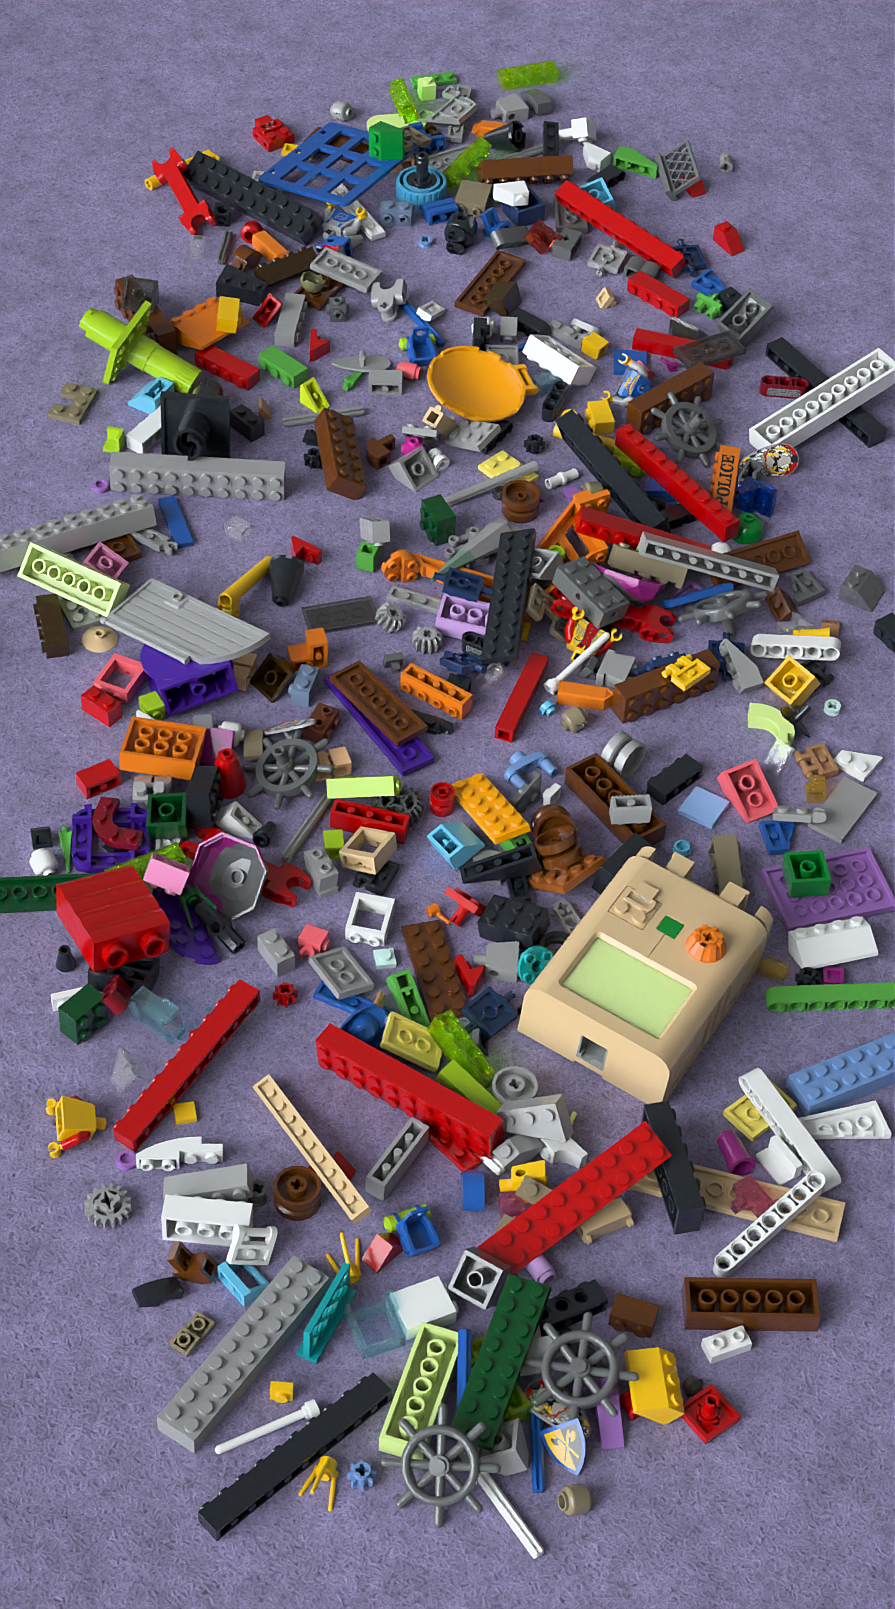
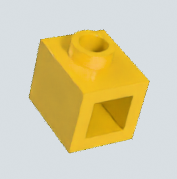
M592 332L589 336L586 335L583 338L581 351L594 360H598L606 353L609 342L597 333Z

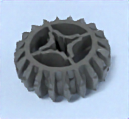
M406 784L402 787L400 794L395 796H374L372 807L410 815L411 827H413L414 823H418L424 810L422 796H419L418 791H414L413 787L407 788Z

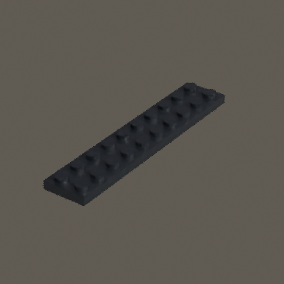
M535 528L500 534L492 585L494 591L490 598L481 656L483 665L519 659L536 540Z

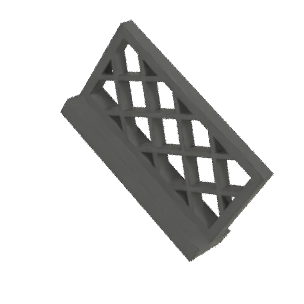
M688 139L663 156L660 153L654 156L664 191L671 201L678 200L677 194L701 180Z

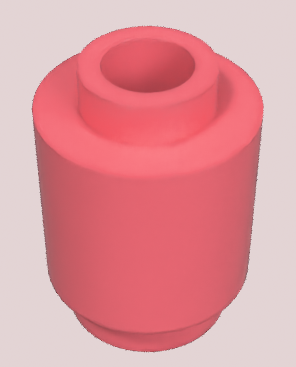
M402 361L401 364L398 363L396 370H402V378L419 380L421 367L418 364Z

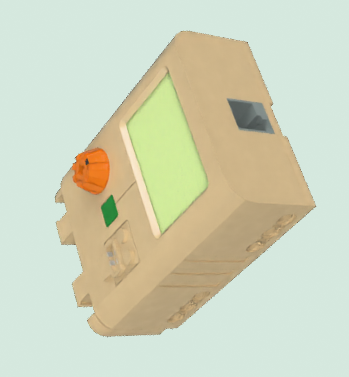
M649 846L641 848L636 856H632L626 861L524 995L517 1031L570 1061H577L600 1074L602 1079L647 1104L662 1102L668 1099L757 971L773 923L770 912L763 906L758 909L754 917L744 912L750 894L749 891L729 882L718 896L690 881L695 862L674 852L666 868H663L653 863L656 849Z

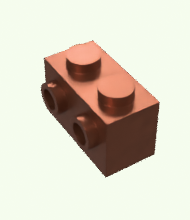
M319 702L308 718L315 719L316 723L303 727V739L318 743L324 738L330 741L334 728H338L341 723L339 709Z

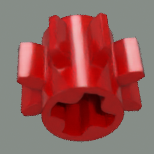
M283 982L279 986H275L273 1000H277V1006L282 1005L288 1008L291 1003L296 1004L298 990H293V984Z

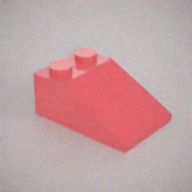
M756 759L723 771L717 777L722 791L746 823L772 814L774 808H778L774 795Z

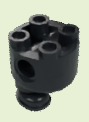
M454 212L448 219L444 236L447 241L446 249L450 254L462 255L464 248L470 247L474 242L478 230V224L474 215Z

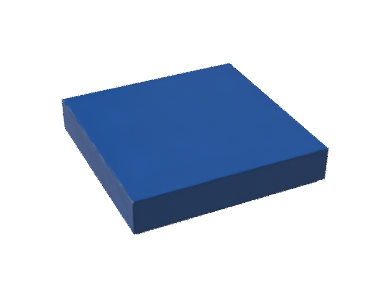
M614 349V375H624L627 367H629L619 362V360L622 362L626 360V357L622 354L628 355L636 362L640 360L647 366L646 351Z

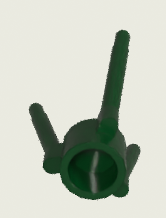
M197 886L185 887L179 897L190 930H193L194 927L187 905L195 906L196 908L201 897L214 909L218 908Z

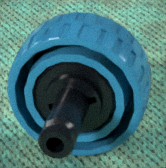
M426 152L417 153L416 166L402 170L396 178L395 191L397 201L412 203V210L422 211V205L425 203L446 199L447 196L446 177L438 169L428 166L429 155Z

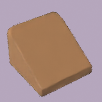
M259 397V417L263 420L272 419L271 408L262 397Z
M822 619L821 628L830 627L829 636L838 637L840 622Z

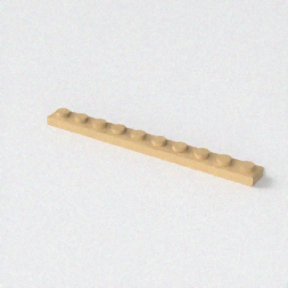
M268 1074L252 1086L352 1222L356 1224L372 1212L371 1208L272 1077Z

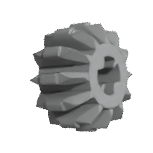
M386 602L377 609L375 620L378 621L377 625L382 626V630L386 629L388 633L392 631L396 633L405 625L407 616L403 614L404 610L400 609L399 605L395 606L393 602Z
M424 625L423 628L418 627L414 631L412 644L416 652L421 650L423 655L426 651L430 655L432 651L437 653L438 649H441L443 636L438 628L433 629L432 625L430 627Z

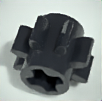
M532 434L527 436V440H524V447L526 452L534 455L542 453V449H545V442L540 435Z
M309 449L307 453H304V465H308L311 469L320 468L322 462L319 449Z
M811 967L801 968L800 973L795 974L797 986L820 985L819 972Z

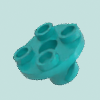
M532 946L522 952L518 957L517 966L520 979L532 985L553 958V953L543 946Z

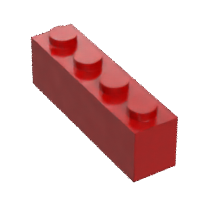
M638 271L628 279L627 291L630 294L641 298L644 302H648L667 315L677 319L689 310L690 298L646 273Z
M213 345L195 352V365L198 368H203L212 375H217L226 382L235 384L238 388L249 391L260 381L259 368Z
M335 798L330 811V828L355 833L363 826L393 832L396 835V842L405 844L409 833L410 815Z

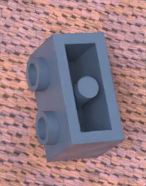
M381 201L380 225L411 227L412 203Z
M301 664L299 671L296 670L294 683L290 684L288 694H291V704L309 708L319 684L318 667Z

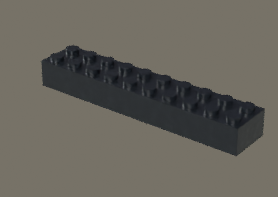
M200 151L196 152L188 164L189 169L183 172L190 186L223 203H231L232 208L305 246L309 245L324 222L318 212Z
M571 409L555 420L563 441L595 479L601 482L604 488L608 489L611 498L631 521L670 533L672 529L667 522L668 518L665 513L659 512L657 504L648 499L649 495L647 492L639 488L640 485L635 478H630L629 471L625 467L622 468L620 466L621 463L618 458L611 455L612 453L607 445H602L600 437L593 434L589 424H584V419L579 413L576 414Z

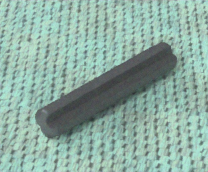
M231 231L224 233L217 256V264L224 265L233 239Z

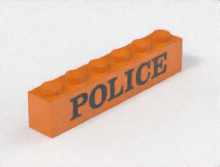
M720 445V451H716L713 473L716 474H712L711 484L714 485L710 487V494L731 512L741 448Z

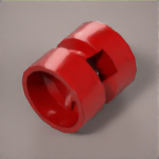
M439 782L431 787L429 810L433 815L447 817L453 813L455 789L451 784Z

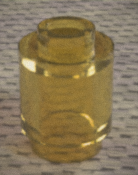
M769 956L766 959L762 958L758 966V970L761 971L760 975L776 981H784L789 969L785 962Z

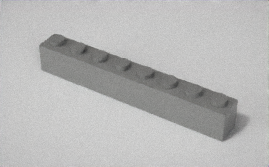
M647 532L642 533L637 546L641 556L768 591H774L779 578L777 570L773 567Z

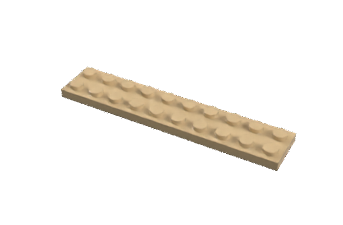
M693 1164V1175L695 1179L699 1180V1192L701 1197L704 1196L706 1209L756 1221L790 1190V1188ZM654 1170L629 1188L630 1190L662 1198ZM801 1195L795 1196L798 1200H804V1197ZM819 1196L783 1229L837 1242L845 1202ZM780 1209L782 1213H789L787 1209ZM771 1222L764 1223L767 1225L774 1226V1224Z

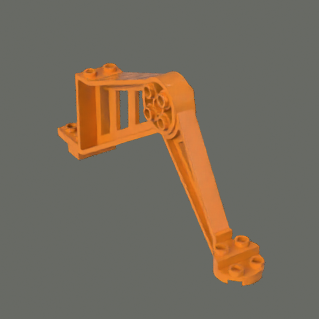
M589 489L573 494L570 504L536 547L548 550L549 547L558 544L564 548L565 556L569 562L580 558L565 534L571 527L575 530V516L581 506L608 514L610 501L608 489L591 494ZM577 533L589 552L585 558L591 564L593 562L606 563L609 547L605 541ZM399 550L392 553L391 558L387 562H383L381 570L389 582H395L397 579H400L402 583L415 581L418 577V572H420L422 577L427 576L431 578L447 562L417 553H410L407 550ZM463 567L458 568V570L484 577V586L492 589L493 576ZM436 580L438 583L443 585L442 581ZM531 581L529 582L528 596L531 586L535 584ZM552 583L544 591L556 600L558 598L553 594L555 585ZM481 593L478 601L490 603L491 596ZM525 612L524 622L526 623L533 618Z

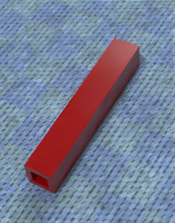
M637 328L633 336L632 349L637 351H646L647 353L697 364L702 362L706 366L727 370L729 365H732L734 355H731L732 348L641 328Z
M531 652L495 726L494 738L510 743L513 742L548 669V656Z

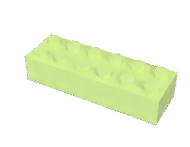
M31 542L18 573V577L106 617L125 600L130 587L129 584L41 544Z
M421 1322L379 1437V1451L402 1457L404 1448L411 1438L399 1426L401 1418L407 1419L417 1432L437 1424L438 1406L445 1402L457 1368L458 1332ZM429 1436L424 1440L428 1444H430L432 1436ZM417 1447L413 1459L424 1460L426 1455Z

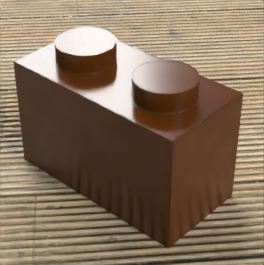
M617 1293L610 1312L608 1325L617 1331L626 1330L632 1332L640 1338H651L660 1305Z

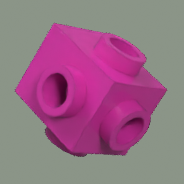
M406 437L405 444L402 443L401 454L405 455L420 446H423L426 451V445H423V438Z

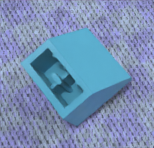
M158 377L146 384L128 402V405L151 414L161 405V391L175 392L174 382Z
M462 821L440 824L427 835L432 847L455 871L485 847V844Z

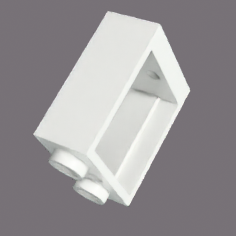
M356 892L345 928V939L353 943H368L374 947L384 946L394 913L395 899ZM361 910L385 915L381 930L354 926L357 911Z

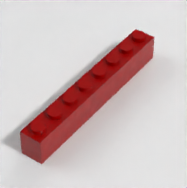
M581 506L575 516L576 533L619 545L620 542L629 544V548L636 549L642 533L647 532L711 550L709 545L585 506Z

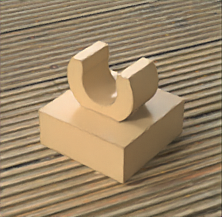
M604 287L596 298L599 307L603 310L609 306L614 307L617 301H614L615 298L611 290L607 287Z

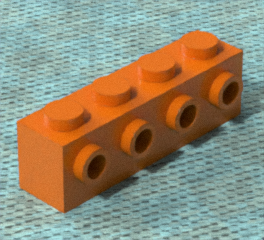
M410 663L401 673L400 689L419 698L421 701L461 721L472 710L473 694L413 663Z

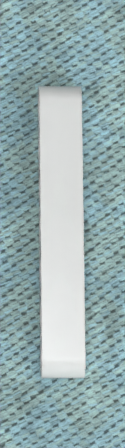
M755 1068L740 1076V1087L776 1135L778 1134L803 1164L802 1171L805 1175L812 1171H819L825 1176L826 1181L822 1193L841 1183L840 1174L764 1072L759 1068ZM811 1182L814 1186H819L817 1182Z
M819 1171L808 1173L715 1257L714 1274L719 1278H727L737 1271L822 1194L826 1181L825 1176ZM810 1182H817L819 1186H813ZM801 1195L804 1197V1200H798L795 1196ZM780 1209H787L789 1213H782ZM771 1222L774 1224V1227H768L764 1223ZM757 1236L759 1240L753 1241L749 1237ZM740 1249L744 1254L738 1255L734 1250ZM725 1263L728 1265V1268L723 1269L718 1264Z

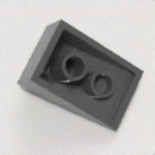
M749 288L716 322L723 335L743 349L754 339L773 309V305Z

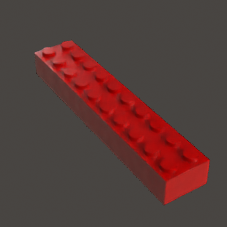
M331 1023L315 1040L318 1063L323 1069H330L339 1078L347 1079L357 1088L364 1089L370 1092L373 1097L386 1101L392 1108L404 1111L407 1116L420 1120L429 1128L433 1127L444 1137L452 1138L460 1146L473 1150L478 1156L491 1160L494 1156L492 1152L505 1142L504 1123L501 1117Z

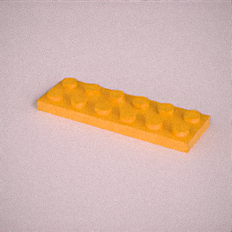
M483 773L474 774L472 777L451 784L455 789V799L495 845L531 831L528 822Z

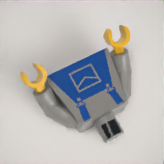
M326 202L328 207L325 208L323 215V237L326 240L329 236L343 237L356 235L360 231L361 220L368 216L367 211L358 207L356 210L357 217L337 209L332 210L336 205Z

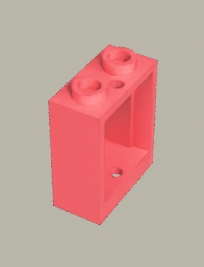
M114 653L94 680V685L119 702L128 705L148 675L144 671L141 662ZM114 670L133 677L125 689L106 683Z

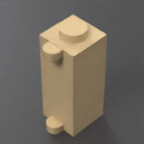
M437 405L435 408L430 406L422 420L426 425L434 427L439 434L446 438L458 426L455 423L456 418L454 416L447 417L443 414L440 405Z
M620 1197L610 1202L578 1226L576 1231L584 1244H591L594 1239L627 1225L628 1227L633 1226L632 1210Z

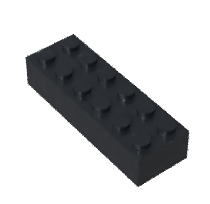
M669 1100L644 1104L641 1124L646 1121L672 1155L655 1168L654 1173L674 1235L699 1231L701 1222L704 1221L703 1211L706 1209V1201L704 1196L701 1197L699 1180L694 1178L693 1162L688 1160V1148L686 1143L682 1142V1130L676 1124L675 1109H671Z

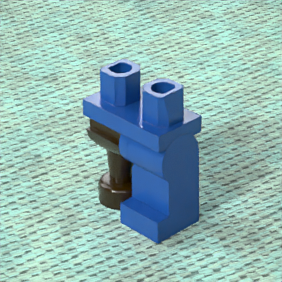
M422 122L408 124L432 139L430 145L417 147L418 152H426L430 155L433 150H437V152L445 151V136L442 132H436L434 123L429 122L425 124L424 128Z

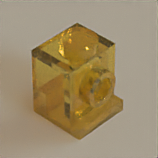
M809 775L808 782H805L804 786L806 794L805 803L825 802L827 794L825 775Z

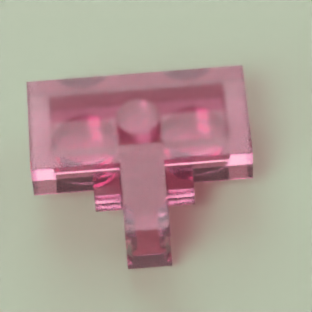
M751 1175L733 1184L732 1189L737 1195L736 1199L731 1202L730 1209L735 1215L747 1209V1211L751 1210L759 1218L775 1204Z

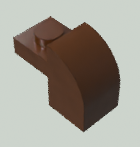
M241 245L234 251L233 255L235 258L231 265L246 272L249 266L257 267L263 254L247 245Z
M390 434L378 441L374 437L368 441L367 461L376 470L390 464V452L395 450V437Z
M181 1241L173 1242L167 1261L174 1267L172 1274L175 1277L177 1276L178 1279L197 1284L212 1283L218 1266L217 1262L207 1252L192 1254Z

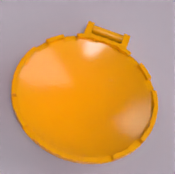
M455 346L441 351L437 357L432 359L427 372L428 385L436 399L451 412L474 421L495 422L507 419L521 408L524 396L535 395L539 391L538 387L531 380L525 364L512 365L510 362L506 363L501 359L500 355L490 350L489 352L479 350V347Z

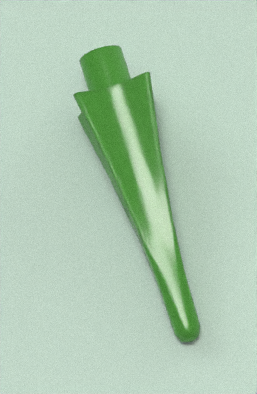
M357 371L345 377V384L342 386L343 390H354L365 372Z
M63 827L61 829L62 832H59L66 873L69 874L71 872L72 831L69 832V827Z

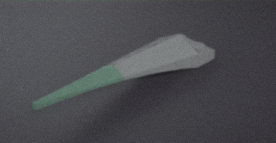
M502 518L490 522L437 573L445 575L450 567L458 569L475 560L498 552L501 533L522 529ZM434 575L431 577V582L436 581V579H433Z

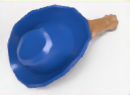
M383 991L377 992L373 1005L365 1006L352 1013L340 1028L374 1048L380 1046L388 1018L387 1013L383 1009V1003L386 1000Z

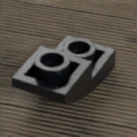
M176 1276L157 1279L139 1285L132 1289V1294L138 1307L142 1308L159 1306L161 1300L182 1299L184 1291Z

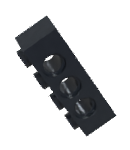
M596 1279L589 1282L584 1281L571 1290H563L557 1296L548 1298L542 1318H545V1320H540L538 1325L540 1326L541 1337L549 1336L543 1328L547 1322L551 1323L558 1332L565 1326L569 1327L583 1321L586 1312H590L594 1316L607 1310L608 1298Z

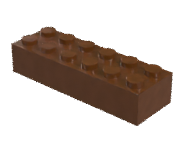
M572 155L481 160L476 167L478 182L492 185L516 181H525L528 185H536L537 182L551 184L552 181L564 183L574 174Z
M133 274L116 279L114 287L116 300H114V304L117 310H121L123 318H127L130 322L145 300L150 302V311L152 312L148 318L149 323L146 326L145 336L177 355L176 329Z
M699 362L628 402L626 424L630 423L642 435L648 434L656 427H661L662 419L652 414L651 409L655 407L666 413L672 406L668 398L669 392L675 394L678 402L693 404L697 396L701 397V402L709 400L712 396L715 372L702 362Z
M323 408L315 419L314 425L327 491L352 500H358L367 488L354 420L348 415Z
M709 649L691 655L693 658L692 662L699 659L711 670L709 675L686 691H683L671 682L672 676L667 678L662 676V672L669 664L615 684L611 710L622 723L633 722L637 718L644 715L648 716L659 709L664 710L674 703L679 704L687 698H694L705 691H712L717 685L720 662Z
M597 752L566 767L564 783L622 844L635 832L652 846L664 840L666 823L653 810L650 822L622 825L611 824L609 815L611 797L616 795L618 797L620 795L635 796L637 794Z
M684 1277L681 1291L684 1330H729L743 1325L745 1330L817 1331L821 1317L816 1279Z

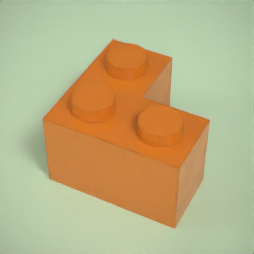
M323 628L305 630V643L287 646V659L293 666L294 673L296 670L299 671L301 664L318 667L319 669L328 668V641Z

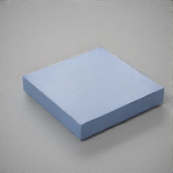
M696 786L678 809V814L712 829L728 808L730 801Z

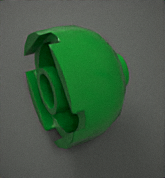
M741 513L736 516L740 522L738 534L732 538L735 542L742 545L743 543L752 545L763 539L764 524L759 516L752 513Z

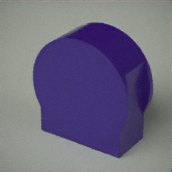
M146 644L143 645L140 661L144 671L149 675L148 684L150 691L157 692L165 705L168 716L239 691L234 676L232 660L213 664H199L190 659L189 664L185 665Z

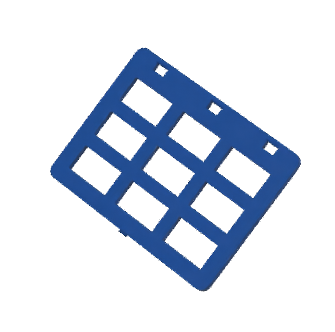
M332 122L326 124L260 175L258 182L270 187L346 207L351 205L417 150V145L413 144L412 150L405 152V158L402 160H379L369 156V150L364 154L351 151L364 140L369 141L368 131ZM340 134L353 137L340 148L327 145ZM318 151L331 154L318 165L306 162ZM342 157L354 160L342 172L329 169ZM365 164L379 167L366 178L353 175ZM295 169L308 171L296 183L283 180ZM320 175L333 178L319 190L306 187ZM343 182L357 185L343 197L331 193Z

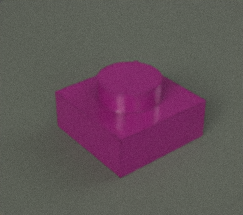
M825 966L823 968L822 985L844 984V968Z

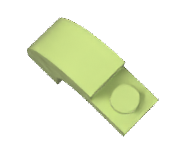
M750 703L748 728L764 729L771 732L778 742V757L786 758V753L790 752L791 745H793L794 726L782 717L780 710L765 704Z

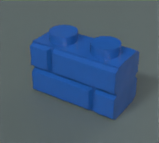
M452 198L428 202L422 205V216L429 226L447 222L454 212L458 213L459 211L457 204Z

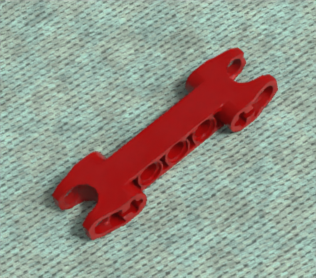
M171 147L169 149L170 157L167 162L159 164L156 159L151 161L153 172L162 186L169 183L184 211L178 218L181 224L196 239L199 235L197 231L198 226L202 222L207 221L212 227L216 225L214 212L205 199L199 202L183 174L189 167L185 160Z
M555 586L553 594L559 599L553 600L551 611L560 617L569 619L573 616L572 609L576 606L563 593L559 592V589ZM648 604L642 608L629 605L625 617L609 625L639 632V637L645 641L670 643L674 632L665 626H673L676 616L672 612L655 605ZM560 605L565 607V609L559 610L555 606ZM662 617H669L671 620L665 621V620H663V619H661V618H662ZM659 633L668 634L669 637H661Z
M212 827V829L195 828V834L203 839L202 842L224 832L216 827ZM183 841L180 844V852L194 861L198 846L202 842ZM265 860L269 872L261 892L262 895L276 903L295 907L298 904V897L289 889L297 886L309 890L312 887V879L297 866L288 862H284L278 867Z

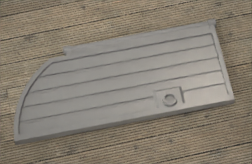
M153 578L149 579L113 609L107 617H102L100 620L102 624L108 625L161 651L185 665L189 664L190 659L199 664H213L239 658L256 650L271 639L268 632Z

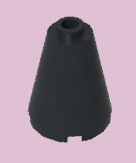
M512 121L485 133L482 142L486 148L520 152L526 145V133L522 131L524 126L520 121Z
M277 555L271 558L269 563L272 601L277 606L284 607L291 602L304 573V563L294 556L290 559L286 558V555Z

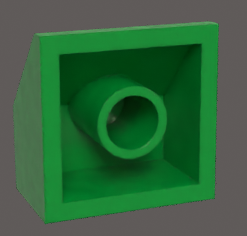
M382 121L369 127V156L379 160L404 159V130Z

